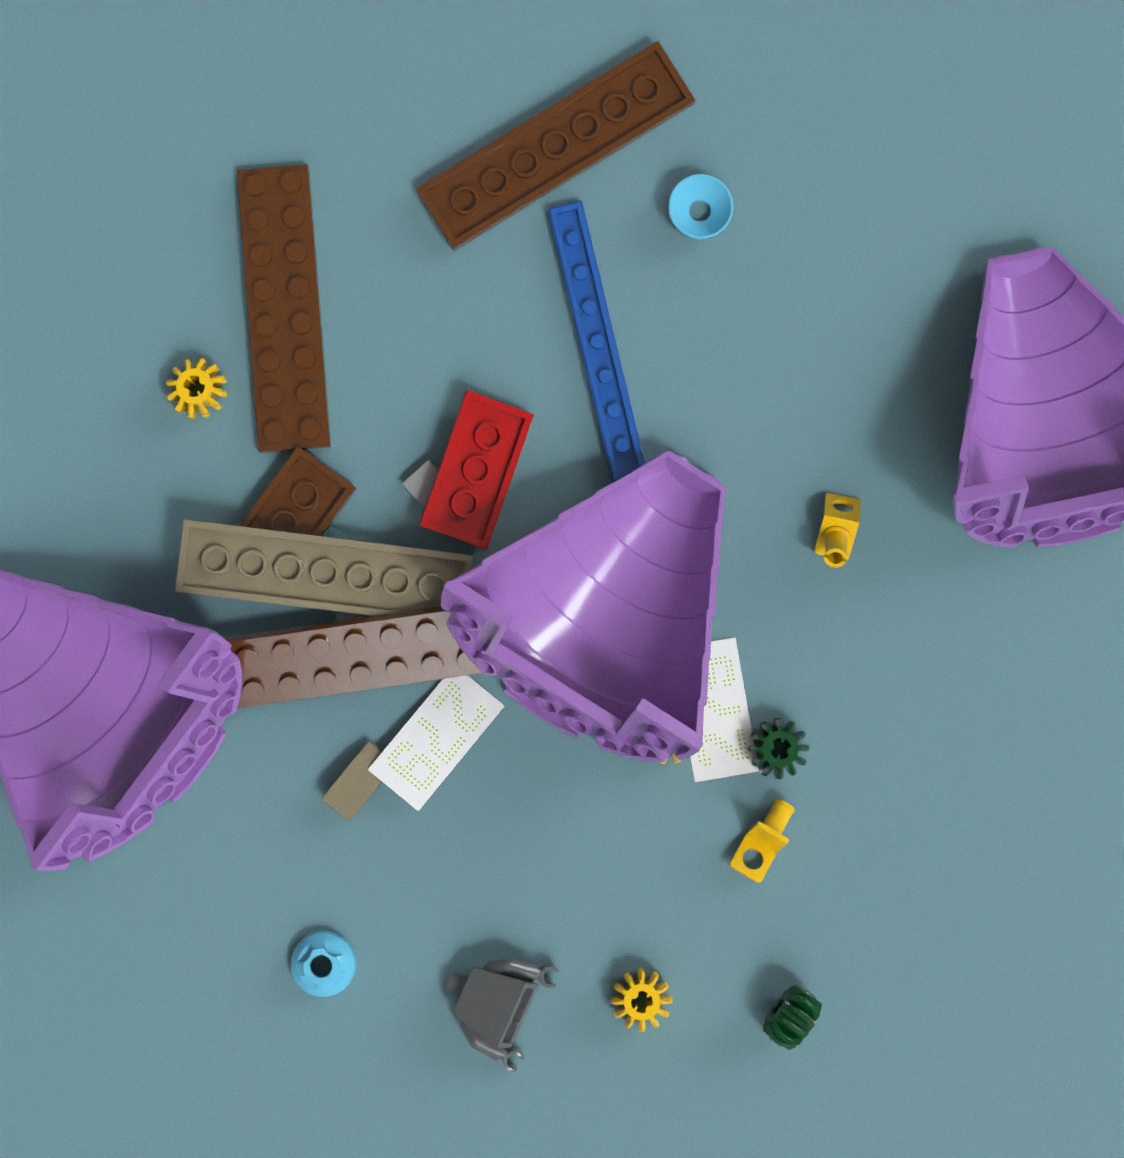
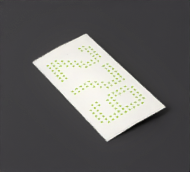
M736 637L711 641L707 705L704 706L703 745L697 753L690 757L695 782L759 771L758 766H752L750 763L756 757V753L747 752V746L755 745L754 740L750 737L752 728Z
M468 675L442 679L369 767L368 771L419 811L505 706Z

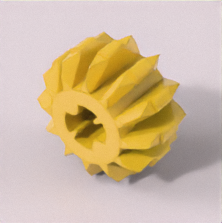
M199 358L196 368H194L191 360L186 359L184 360L186 371L182 372L178 367H174L172 372L178 376V379L166 381L168 387L176 389L167 395V399L171 402L178 401L174 409L178 413H182L187 409V416L190 419H195L198 409L204 418L210 417L208 406L211 405L218 411L222 408L215 399L216 397L226 398L228 393L217 387L224 385L227 380L224 376H216L219 371V367L216 364H212L206 369V360ZM196 381H199L205 389L202 394L198 391L199 396L195 397L189 389L192 384L196 386Z
M639 968L637 971L638 980L634 981L629 972L624 973L625 981L628 983L627 987L619 982H615L614 989L623 995L612 996L610 1001L614 1005H623L616 1009L614 1016L621 1018L628 1014L624 1023L626 1028L629 1029L636 1019L638 1020L639 1031L644 1032L646 1028L645 1020L649 1019L654 1028L659 1027V1022L655 1017L656 1013L664 1018H668L669 1011L660 1006V1004L672 1003V996L660 995L669 988L666 981L654 986L659 977L657 972H652L647 981L645 980L644 969ZM644 991L647 998L649 996L652 997L651 1001L645 1002V1008H638L636 1002L631 1003L632 999L638 997V992Z

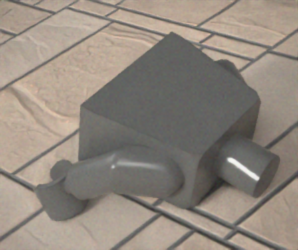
M507 958L489 961L484 968L474 967L468 978L457 972L451 974L446 983L445 991L459 998L453 1014L460 1020V1028L473 1049L494 1060L502 1059L507 1071L514 1072L517 1070V1067L509 1063L507 1059L511 1055H517L524 1059L522 1050L517 1046H512L539 985L532 981L538 979L547 988L555 987L556 984L544 981L546 971L553 970L559 972L552 965H543L541 968H538V965L535 963Z

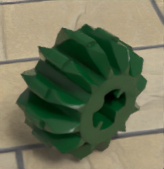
M774 718L773 731L766 721L761 722L759 725L764 735L762 736L757 732H751L750 734L752 739L759 742L758 746H747V752L759 753V756L751 760V765L758 766L765 762L761 769V775L768 776L773 767L775 779L783 778V767L789 775L794 776L797 772L792 762L799 765L806 764V760L798 756V751H809V745H798L797 742L805 737V732L798 731L792 735L795 728V722L788 721L782 730L781 718ZM775 739L776 742L784 741L786 745L782 749L783 756L781 758L780 755L773 754L772 756L770 752L774 748L773 741Z
M794 985L784 991L770 1009L763 1024V1032L779 1046L791 1050L800 1045L815 1026L816 1020L820 1017L822 1004L809 991Z

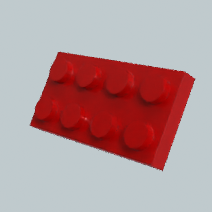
M466 390L418 526L487 550L534 415Z

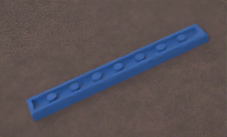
M581 200L548 208V215L613 483L645 464L585 210Z

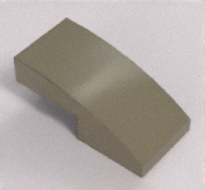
M368 741L322 798L326 804L349 822L382 783L381 780L368 771L369 767L383 752L371 741Z

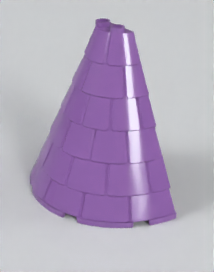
M1036 247L1026 252L1013 255L1002 254L988 259L985 265L982 286L981 311L975 337L976 348L970 375V391L964 418V434L959 455L958 476L953 495V510L958 523H963L965 533L975 540L1008 548H1015L1025 540H1033L1036 548L1058 546L1121 530L1120 523L1124 522V317L1109 300L1082 277L1053 247Z
M669 450L661 453L633 470L630 474L595 492L594 496L558 514L555 520L482 560L481 564L450 581L448 580L441 594V608L450 611L451 614L446 622L447 627L462 651L484 675H497L503 680L505 684L503 692L538 718L576 739L581 734L591 735L595 737V741L600 749L637 760L665 762L669 754H675V757L679 760L693 756L703 745L704 706L707 705L712 617L715 616L717 573L720 568L721 530L723 527L726 487L714 475L704 473L691 465L684 456L672 453Z
M0 569V775L16 826L21 829L31 860L30 866L35 871L63 870L68 868L69 860L81 856L89 862L134 838L155 822L154 811L168 799L176 803L193 785L210 763L227 734L221 727L225 718L235 714L237 711L242 688L241 664L239 658L231 652V644L216 631L207 627L183 623L174 618L105 601L93 595L66 590L58 585L27 579L22 575Z

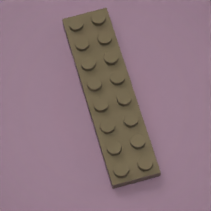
M184 519L175 592L377 616L441 606V594L448 580L450 581L471 570L473 555Z

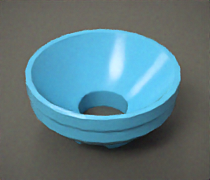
M704 174L692 175L679 182L671 193L668 205L669 216L675 228L684 236L695 240L710 239L724 231L732 218L734 208L732 195L726 185L719 179ZM703 202L707 204L710 208V216L704 221L692 219L689 214V208L693 203Z
M326 930L310 933L302 938L293 950L291 957L293 978L297 985L310 995L318 997L336 995L350 984L355 975L356 955L354 949L343 936L336 932ZM323 955L330 959L332 963L330 974L319 977L312 972L311 961L314 957Z

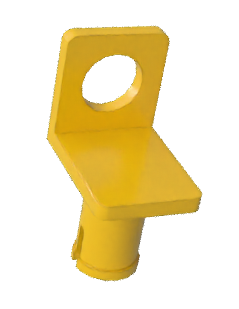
M826 493L823 519L814 547V553L823 555L825 563L830 567H841L850 557L860 523L861 501L857 498L833 493ZM844 504L851 511L842 512L835 509L833 505Z
M775 799L764 822L758 821L747 831L729 866L755 883H760L776 854L789 842V839L783 836L782 832L795 812L794 807L783 800ZM755 850L760 853L762 857L760 868L752 870L745 866L743 862L745 851Z

